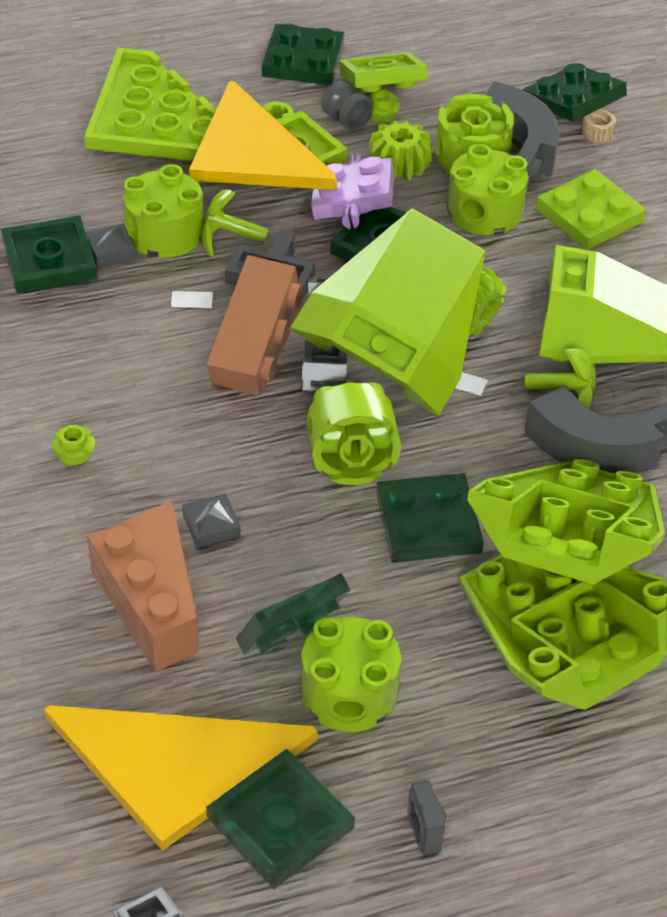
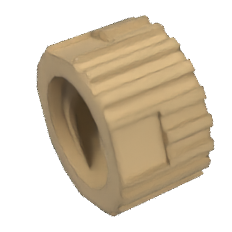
M599 109L583 117L582 136L592 143L609 142L614 137L616 117L604 109Z

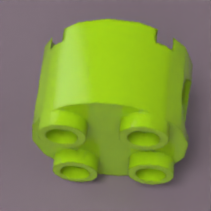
M482 94L455 96L449 100L447 107L443 108L442 105L438 115L435 156L440 165L445 167V174L450 177L453 162L462 154L468 153L469 147L474 144H485L491 150L510 154L514 126L512 111L503 102H501V107L493 104V97Z
M485 144L471 145L468 153L462 154L456 159L450 170L447 211L452 213V221L456 226L469 233L487 236L494 235L495 229L504 228V233L521 223L529 178L527 161L521 156H512L506 152L491 150Z
M175 164L164 165L160 170L146 172L140 176L126 179L123 194L124 222L135 250L145 255H148V250L158 252V258H171L184 255L198 246L204 224L203 192L197 181L189 175L183 174V169Z
M349 382L337 386H324L315 392L314 402L308 410L306 424L311 440L310 447L314 464L321 474L323 470L324 473L330 475V480L335 483L357 486L374 482L383 476L382 470L387 468L390 463L391 468L395 466L399 460L402 445L391 400L385 395L384 389L380 384L375 382L366 384Z
M355 616L341 618L323 617L314 624L313 632L306 638L301 653L300 689L303 705L308 712L310 708L318 716L319 723L329 729L347 733L366 731L376 726L378 719L384 717L386 713L388 717L394 710L399 693L402 658L399 644L393 637V630L390 625L382 620H368Z

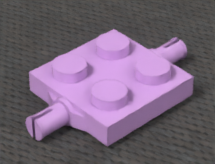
M356 153V160L354 154L349 157V165H327L336 174L337 190L313 189L311 204L314 220L343 217L342 224L348 229H351V223H353L354 228L359 225L360 214L392 207L394 168L391 157L384 159L369 157L364 159L361 154Z

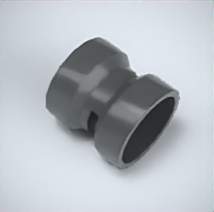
M339 80L326 90L322 99V109L331 117L339 118L340 123L346 128L355 131L362 128L370 119L373 112V102L361 92L356 93L355 88L344 80Z

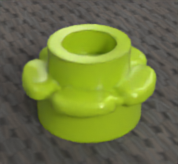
M385 89L373 92L368 96L373 102V112L370 117L372 121L387 123L395 119L396 112L400 109L397 96Z
M68 425L55 433V440L52 441L51 446L53 452L62 463L77 466L84 464L91 458L96 446V440L94 437H91L92 432L88 428L79 425Z

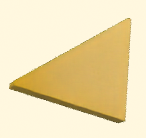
M229 81L189 168L190 177L200 182L337 190L336 174L236 82Z
M54 705L44 709L45 718L162 851L314 744L318 739V731L313 726Z

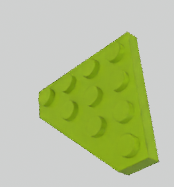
M118 47L84 135L85 149L193 161L217 108L205 97H197L190 91V84L176 71H168L162 66L161 58L153 51Z

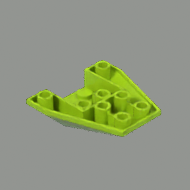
M412 208L310 294L290 330L326 352L330 345H333L405 388L401 394L403 397L439 416L461 378L486 251Z
M556 245L549 266L547 286H550L539 356L551 358L559 362H567L569 359L565 351L571 348H579L588 354L591 363L667 362V286L598 252Z
M574 459L573 462L567 461L488 478L470 489L467 498L502 557L592 585L650 555L663 542L665 534L654 484L643 482V477L633 472L617 471L615 474L601 470L598 463L586 459Z
M500 554L459 577L461 588L509 671L544 697L587 710L660 666L667 654V581L659 576L626 567L592 585L504 558Z

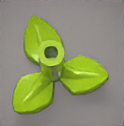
M229 189L222 190L215 195L205 216V222L202 227V244L204 251L210 257H214L212 246L213 233L220 228L264 243L268 232L267 227L225 213L224 206L235 196V193Z
M571 348L565 351L575 373H526V390H556L565 386L568 390L577 392L578 400L588 409L593 404V392L596 390L597 381L595 364L591 363L590 357L582 349Z

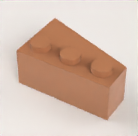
M247 255L206 364L212 384L260 396L266 383L272 381L276 371L277 360L291 333L290 327L303 307L301 301L303 285L298 283L296 266Z
M169 501L87 536L91 572L154 671L157 672L198 653L197 615L173 501Z

